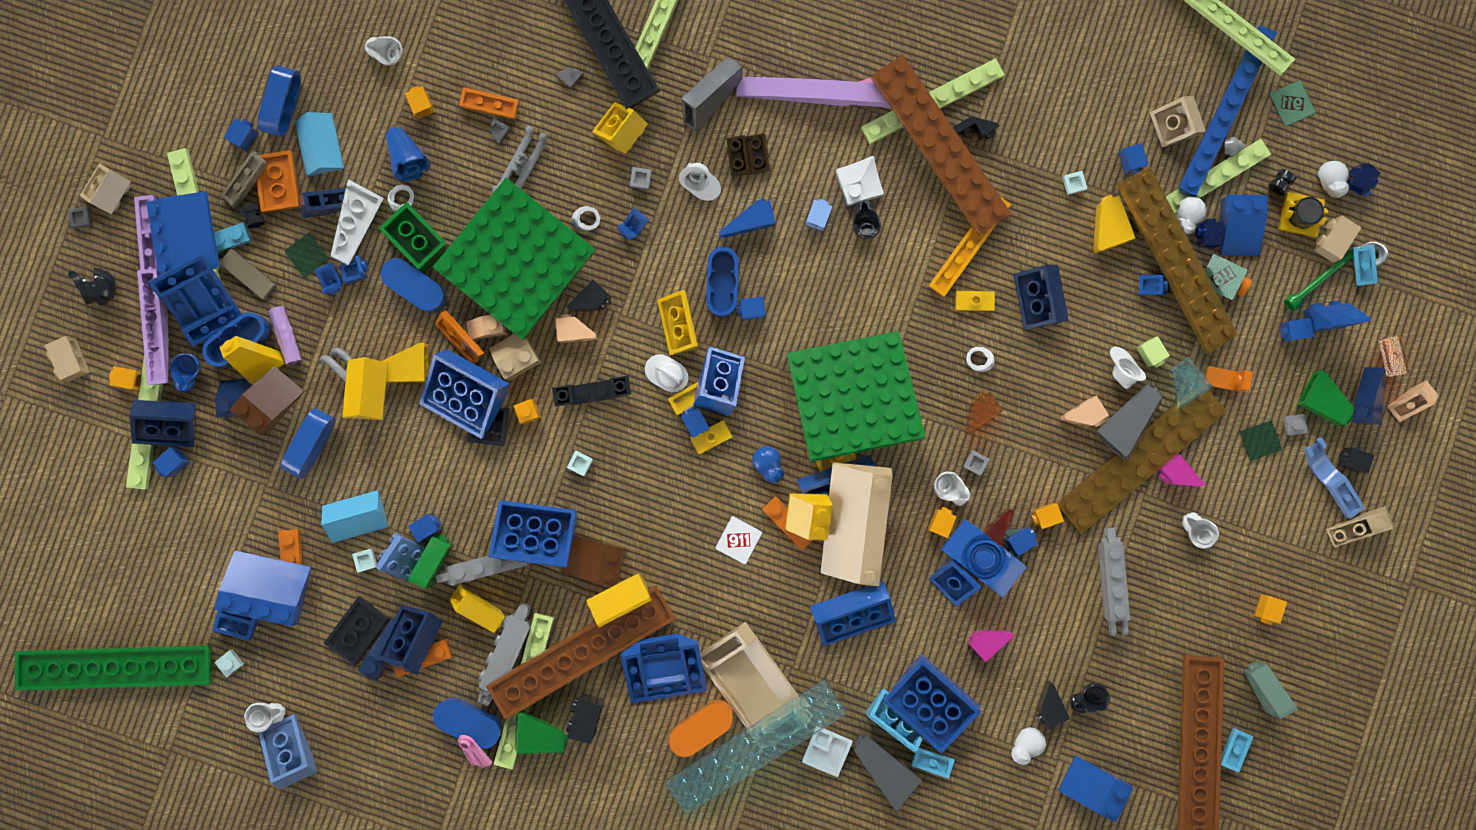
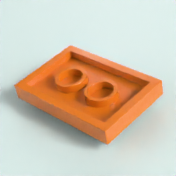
M287 150L260 155L269 163L257 179L261 212L269 213L300 208L298 201L300 195L293 151Z

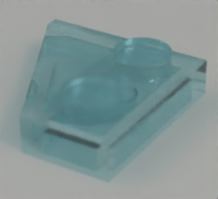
M1189 357L1172 367L1177 402L1180 409L1212 389L1210 382Z

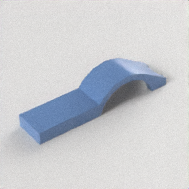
M1319 437L1316 439V443L1304 448L1308 465L1315 476L1327 487L1344 516L1351 519L1365 509V506L1347 477L1341 474L1329 461L1325 453L1327 445Z

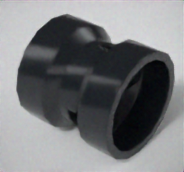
M1280 169L1276 174V178L1271 180L1268 187L1277 195L1284 196L1288 192V187L1293 185L1297 178L1292 172Z
M249 204L240 209L242 216L246 219L244 222L246 228H257L265 224L264 217L260 215L261 208L259 204Z

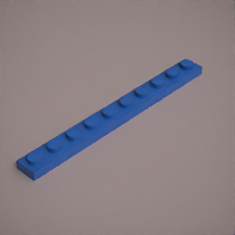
M1259 25L1257 28L1271 41L1274 40L1277 32L1262 25ZM1246 50L1177 190L1194 197L1197 195L1262 64V61L1248 50Z

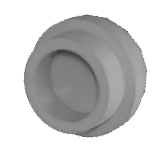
M1236 137L1225 139V155L1235 156L1246 145Z

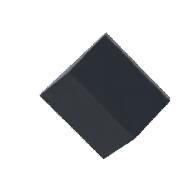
M500 407L485 437L480 439L469 432L467 442L504 447L510 409Z

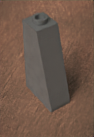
M727 57L681 98L683 123L696 132L704 126L742 80V66L737 61Z
M1147 384L1097 431V437L1125 462L1130 459L1161 405V392L1156 387H1151Z
M868 734L858 735L853 742L855 753L893 808L898 811L922 781L921 778Z

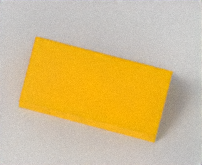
M681 290L658 299L669 355L698 349L686 291Z
M366 357L348 360L343 418L383 420L387 362Z
M638 573L586 601L598 627H601L651 601V597L645 580Z

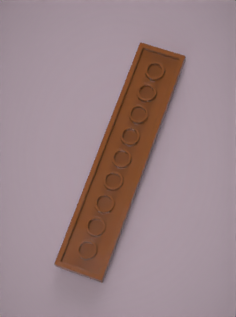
M903 54L870 77L978 236L1011 214Z
M657 585L648 589L651 601L601 627H598L596 621L590 623L488 683L486 688L505 720L675 620L676 618Z
M1183 655L1177 830H1219L1224 685L1223 657Z

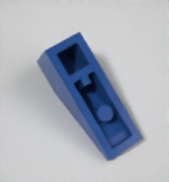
M761 199L755 201V204L749 206L719 231V238L723 239L774 227L775 218L770 200Z

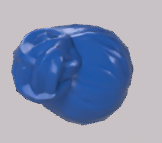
M179 354L175 356L170 364L175 388L187 393L194 388L195 379L200 373L201 365L198 358L192 354Z
M769 446L761 447L755 451L752 456L754 468L768 482L778 483L784 476L779 452Z

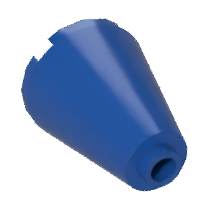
M390 128L386 134V141L395 179L398 180L399 178L402 182H408L422 176L421 173L425 169L428 171L430 168L429 159L402 128Z

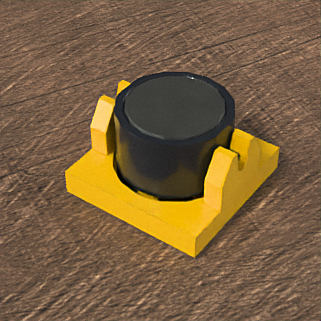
M1287 192L1284 197L1278 230L1314 238L1318 237L1320 226L1327 220V218H1324L1328 213V210L1324 208L1325 200Z

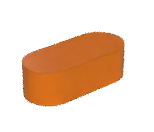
M713 700L674 727L670 734L669 745L671 750L678 756L689 757L720 737L732 725L734 718L732 707L723 700Z

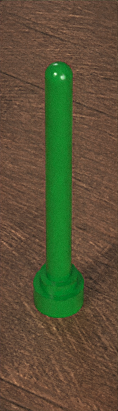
M1353 248L1341 260L1336 261L1298 294L1289 295L1284 299L1286 307L1291 311H1296L1307 295L1354 257Z

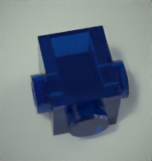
M1362 163L1350 170L1348 173L1349 179L1346 183L1351 191L1361 196L1370 192L1379 181L1377 178L1381 172L1376 170L1372 164Z
M1210 218L1198 224L1195 230L1197 247L1217 248L1223 245V239L1226 234L1223 222H1217V219Z

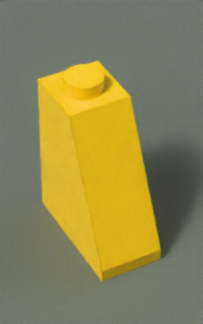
M1112 195L1106 196L1096 206L1094 254L1135 239L1120 195L1116 197Z
M238 336L227 340L220 347L223 358L252 385L274 366L279 368L285 364L278 350Z
M418 343L382 360L388 363L386 383H425L429 372L428 344Z
M460 583L450 597V602L457 613L495 633L497 628H501L505 618L503 612Z

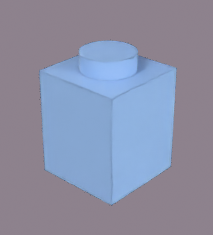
M822 199L814 200L806 225L823 231L832 209L829 202Z

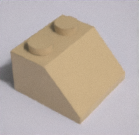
M1183 96L1150 112L1162 148L1206 132L1194 96Z
M99 163L80 196L94 206L112 214L113 211L119 208L120 199L123 194L126 195L128 193L131 181Z
M513 334L489 348L496 366L506 381H510L542 363L527 337L522 340L516 334Z

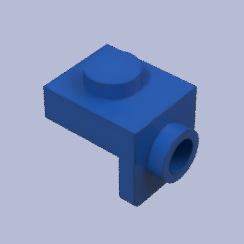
M633 208L624 222L618 225L616 229L620 231V235L625 239L633 240L639 236L649 222V219L636 208Z
M359 255L355 256L356 260L351 261L349 265H339L343 281L346 285L368 278V264Z
M334 262L315 269V273L323 287V294L329 293L331 295L341 290L343 280Z

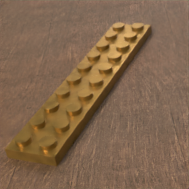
M1149 166L1118 183L1117 186L1205 354L1212 352L1238 336L1151 167Z
M1202 382L1197 384L1147 427L1127 462L1117 454H1114L1058 502L1060 511L1078 533L1083 534L1227 411Z

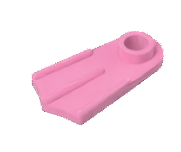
M466 735L459 737V746L463 749L471 765H477L482 768L491 765L492 761L471 737Z

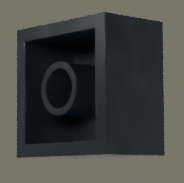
M583 693L579 698H576L571 709V713H574V716L568 721L566 732H569L568 739L588 744L592 743L604 703L603 698Z

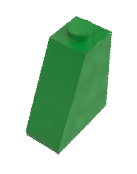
M1314 371L1297 406L1335 426H1346L1353 418L1352 412L1354 407L1325 371Z
M441 534L439 536H432L412 570L408 581L425 589L434 586L436 575L440 574L454 545L449 542L450 538Z
M524 711L516 713L515 751L517 754L564 753V746L568 744V736L562 728Z

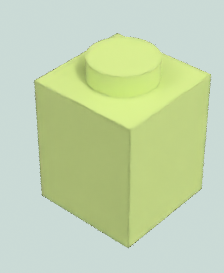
M1158 336L1136 347L1147 367L1154 366L1157 368L1165 363L1164 359L1169 357Z

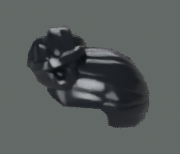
M861 201L855 210L853 231L861 239H870L880 232L881 221L875 211L874 204L868 201Z
M1090 683L1083 688L1081 693L1073 694L1070 702L1071 708L1078 713L1105 711L1110 703V695L1102 684Z

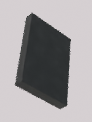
M358 596L324 644L353 666H356L391 618L367 600Z

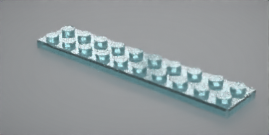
M823 679L668 778L665 784L687 815L846 715L847 711L827 681Z

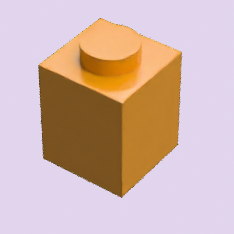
M423 86L413 87L409 92L405 93L412 112L417 119L435 112L429 95Z
M113 366V370L109 375L110 385L140 390L142 372Z
M530 399L513 405L520 424L524 425L541 419L535 400Z
M1051 503L1031 510L1033 514L1031 515L1032 523L1038 529H1044L1064 522L1058 503Z
M947 508L936 509L927 530L948 538L957 516L952 515L953 511Z
M1261 594L1254 616L1261 618L1260 622L1271 626L1273 622L1280 624L1287 602Z

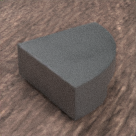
M568 68L560 71L556 76L572 89L583 76V72Z
M493 118L491 122L492 135L500 145L510 131V127Z

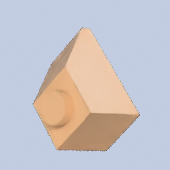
M572 314L560 315V318L556 319L557 340L560 344L598 340V336L576 317H572Z
M492 315L481 316L466 322L468 335L472 340L507 335L506 326Z
M1426 380L1406 391L1392 402L1388 409L1401 422L1434 405L1438 394Z
M1094 396L1062 415L1060 419L1079 425H1095V427H1098L1105 422L1104 418L1109 416L1098 397Z

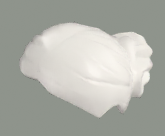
M371 37L365 44V51L384 65H395L400 61L403 54L401 43L394 37Z
M1340 161L1324 163L1317 174L1323 189L1334 198H1340L1347 194L1349 185L1346 183L1348 169L1345 164Z
M1194 196L1180 201V208L1177 211L1176 217L1185 234L1194 232L1196 229L1195 225L1204 219L1206 215L1205 203Z
M946 471L936 478L934 491L939 498L953 501L957 506H962L969 501L970 492L956 473Z
M1189 513L1183 516L1182 525L1188 532L1191 542L1196 547L1201 549L1210 548L1218 540L1219 531L1214 523L1207 519H1202L1197 513Z
M278 703L252 704L246 709L244 715L246 726L252 732H263L273 723L281 722L286 709Z
M1028 727L1022 729L1012 749L1013 760L1018 764L1026 765L1030 763L1032 757L1040 755L1046 746L1044 735L1036 728Z

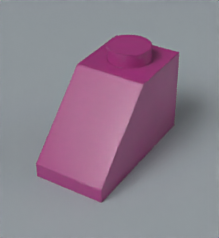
M1175 455L1157 470L1160 473V479L1166 484L1203 487L1205 485L1181 455Z
M976 630L969 636L970 640L967 643L983 661L987 662L1014 635L1009 631L980 630L978 632Z

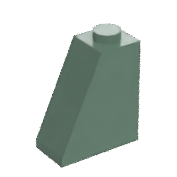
M1253 662L1248 665V669L1243 671L1265 713L1282 719L1298 710L1267 664Z

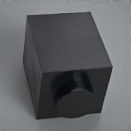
M1353 447L1344 448L1339 454L1338 466L1357 473H1369L1375 455Z

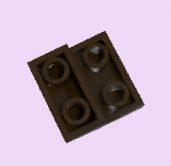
M765 133L726 138L731 176L771 172Z

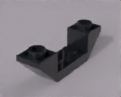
M971 116L953 126V129L958 136L960 134L965 136L973 128L979 140L983 138L988 140L997 134L996 131L1000 126L996 122Z
M629 375L580 385L552 387L555 407L592 403L632 395Z

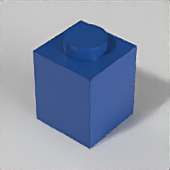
M235 118L223 138L247 152L258 132L253 129L254 125L249 121L243 119L241 122Z
M1142 143L1123 148L1118 153L1125 174L1132 173V175H1135L1149 165Z
M763 297L740 299V305H737L738 316H742L743 321L765 318Z
M1311 318L1281 323L1280 335L1284 342L1315 337Z
M691 406L683 411L684 414L681 417L692 438L710 429L698 407L694 408Z
M174 447L167 449L153 462L157 467V473L162 477H174L190 463L181 450Z
M427 514L408 525L417 542H422L442 530L439 518L433 514Z
M1023 527L1004 539L1014 556H1020L1038 544L1035 540L1037 539L1035 532L1031 528L1028 529V527Z

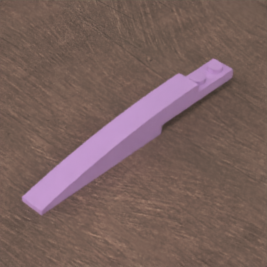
M742 77V80L737 85L736 97L849 106L851 104L891 108L876 85L865 82Z
M154 195L134 197L140 270L137 271L147 385L168 383V307L162 298H158L148 281L158 277L146 202L157 199Z

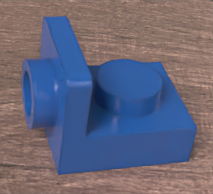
M1140 275L1139 295L1166 296V291H1169V283L1164 275Z

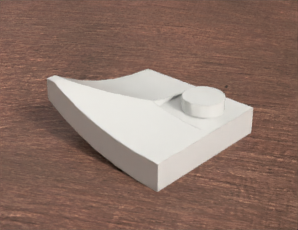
M874 156L836 169L835 173L847 206L884 195Z
M816 725L802 763L838 777L853 741Z

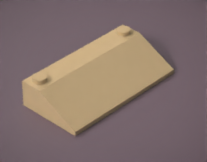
M844 463L832 464L829 498L833 507L828 540H824L822 574L861 585L879 586L893 477L891 468Z
M746 622L700 653L703 669L763 752L805 728L813 718L811 712Z

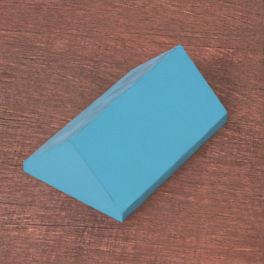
M306 112L297 119L295 127L306 176L310 177L344 169L332 113Z
M379 490L322 506L321 525L332 543L389 527Z
M883 688L865 713L871 720L914 753L917 752L923 737L883 702V699L889 693Z

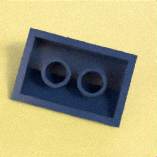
M1044 265L1013 274L1024 330L1069 321L1058 265Z
M246 378L222 380L220 382L215 397L216 418H238L229 409L242 394L253 386Z
M133 400L129 415L132 444L194 447L196 430L195 403Z
M401 605L376 659L402 671L418 675L443 621L430 612Z

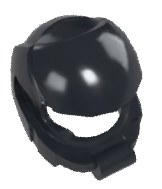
M94 268V280L91 282L81 278L75 271L68 272V276L78 288L86 305L96 302L101 306L108 304V302L114 299L117 292L116 280L109 271L102 268Z

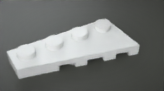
M349 179L330 256L346 265H349L384 199Z

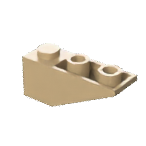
M1384 506L1363 513L1326 530L1333 546L1337 547L1394 528L1387 508Z

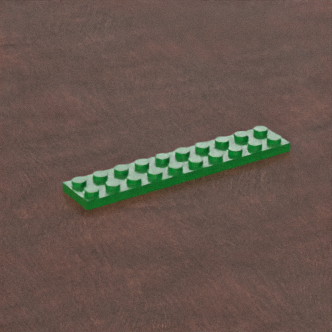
M212 645L15 651V691L212 684Z

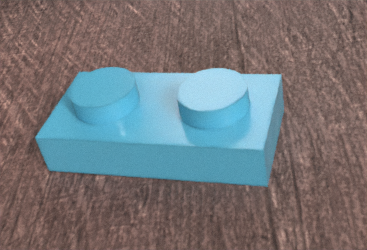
M244 222L214 232L217 253L252 242Z
M1375 245L1353 247L1356 285L1378 283Z
M1232 728L1221 755V765L1239 773L1253 736Z
M919 747L917 752L914 753L911 766L949 779L955 760L954 758Z

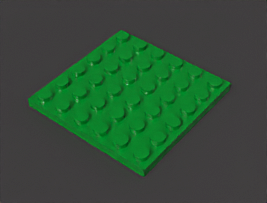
M505 178L439 258L433 268L520 339L524 340L597 250L508 178Z
M899 331L787 353L810 462L925 439L926 436Z

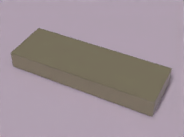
M252 151L223 191L221 197L233 208H238L269 163L257 152Z
M230 249L219 262L220 265L263 300L277 286L233 249Z

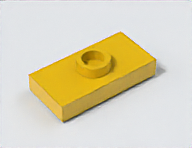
M956 291L955 311H995V292Z
M724 420L709 427L710 429L693 438L690 437L699 455L732 438Z

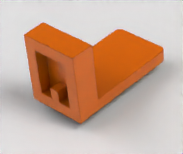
M1208 366L1206 368L1204 385L1237 392L1250 391L1253 372L1247 370L1236 372Z

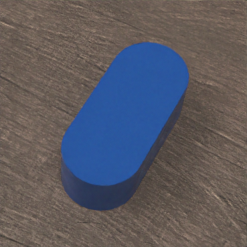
M278 65L273 67L258 114L257 124L259 131L280 137L286 135L301 87V74L299 71Z
M719 247L714 249L708 257L706 302L707 308L713 316L727 318L735 312L737 307L738 257L732 249Z
M394 258L388 260L383 265L381 278L384 284L427 313H437L446 306L448 297L445 289L406 261Z
M249 312L240 315L205 342L202 351L205 361L212 366L220 368L233 367L223 358L220 347L227 340H231L235 336L263 345L271 336L272 328L270 322L265 317Z
M318 408L312 409L305 417L281 461V469L300 479L304 478L311 470L335 426L336 419Z
M450 697L436 706L433 712V721L438 729L458 739L461 735L469 736L481 749L492 747L502 736L503 724L497 716L460 698Z

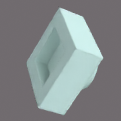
M1082 171L1062 177L1067 195L1087 190Z
M575 451L567 468L585 476L593 459Z
M373 548L352 554L357 573L375 568L377 565Z
M233 649L214 662L226 678L244 665Z

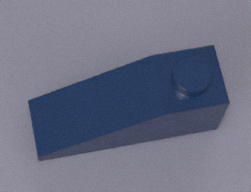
M346 188L302 193L298 200L302 217L323 216L341 211Z
M1364 368L1354 402L1353 423L1382 425L1386 368Z
M392 618L358 670V672L374 681L381 678L388 664L377 660L376 656L395 618Z

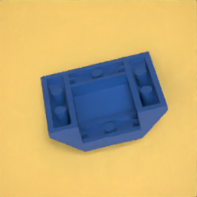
M203 254L148 281L158 298H162L178 321L183 334L192 347L211 338L242 315Z
M680 634L642 639L621 654L631 703L707 691L699 644L693 639Z

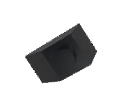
M593 279L568 304L567 308L571 312L604 310L610 304L611 296Z
M1050 681L1045 682L1036 707L1039 714L1036 716L1041 725H1045L1050 729L1070 718L1054 684Z

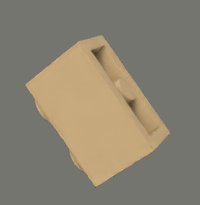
M1342 215L1335 219L1332 218L1327 223V230L1319 236L1316 241L1317 246L1314 249L1315 252L1332 263L1343 258L1361 229L1360 226Z
M64 336L45 345L46 355L54 366L53 372L59 380L70 382L90 373L76 338Z

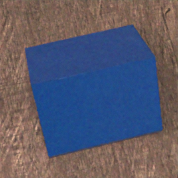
M948 558L929 578L955 606L981 588L952 558Z

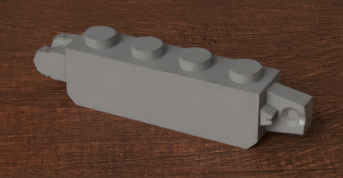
M1104 528L1105 538H1101V543H1098L1104 617L1108 621L1111 636H1115L1117 633V621H1120L1122 634L1128 635L1130 612L1123 542H1120V537H1116L1115 528Z
M485 556L447 566L445 568L446 573L436 575L437 583L448 580L449 585H455L527 566L530 563L494 559Z
M528 603L519 605L515 614L512 613L509 617L506 616L502 623L504 630L501 635L498 634L496 637L494 653L490 652L486 663H488L487 669L481 672L478 679L481 682L479 688H481L478 697L479 703L488 706L493 698L486 685L515 668L532 625L531 621L527 619L529 611H531V606Z

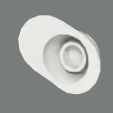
M689 163L679 174L680 184L701 200H714L721 193L720 182L701 163Z
M1119 347L1111 348L1110 356L1115 363L1112 372L1113 377L1125 389L1130 388L1137 381H1144L1146 379L1145 373L1139 368L1128 352Z
M662 354L655 355L646 362L645 374L647 378L668 392H678L687 385L688 373L686 368L670 357Z

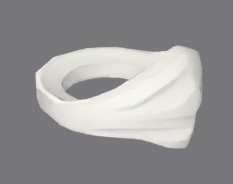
M398 185L389 192L388 203L393 211H397L404 205H398L394 202L395 195L400 190H405L410 194L408 203L410 205L413 204L414 192L409 186Z
M583 206L578 208L572 215V223L581 231H591L599 225L600 215L595 208ZM585 211L593 212L596 217L595 223L591 226L581 223L580 214H583Z
M1368 242L1362 245H1375V250H1378L1379 253L1378 259H1376V266L1381 265L1386 260L1388 250L1384 245L1378 242Z
M974 347L967 353V364L974 371L986 372L993 368L994 356L987 348ZM976 351L983 352L987 357L986 364L980 366L972 364L971 355Z

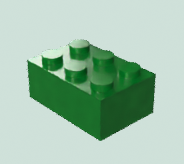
M408 202L379 227L386 237L423 273L450 246Z

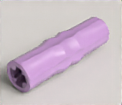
M278 306L270 309L268 312L285 364L294 365L301 362L302 358L296 343V337L293 334V328L290 325L285 307Z

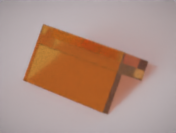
M1401 335L1379 339L1378 342L1386 376L1391 377L1409 373Z

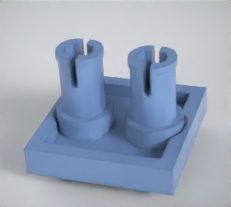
M395 533L392 535L393 538H390L391 544L388 549H384L381 552L383 555H379L380 561L376 568L379 571L407 581L426 547L401 536L399 533Z

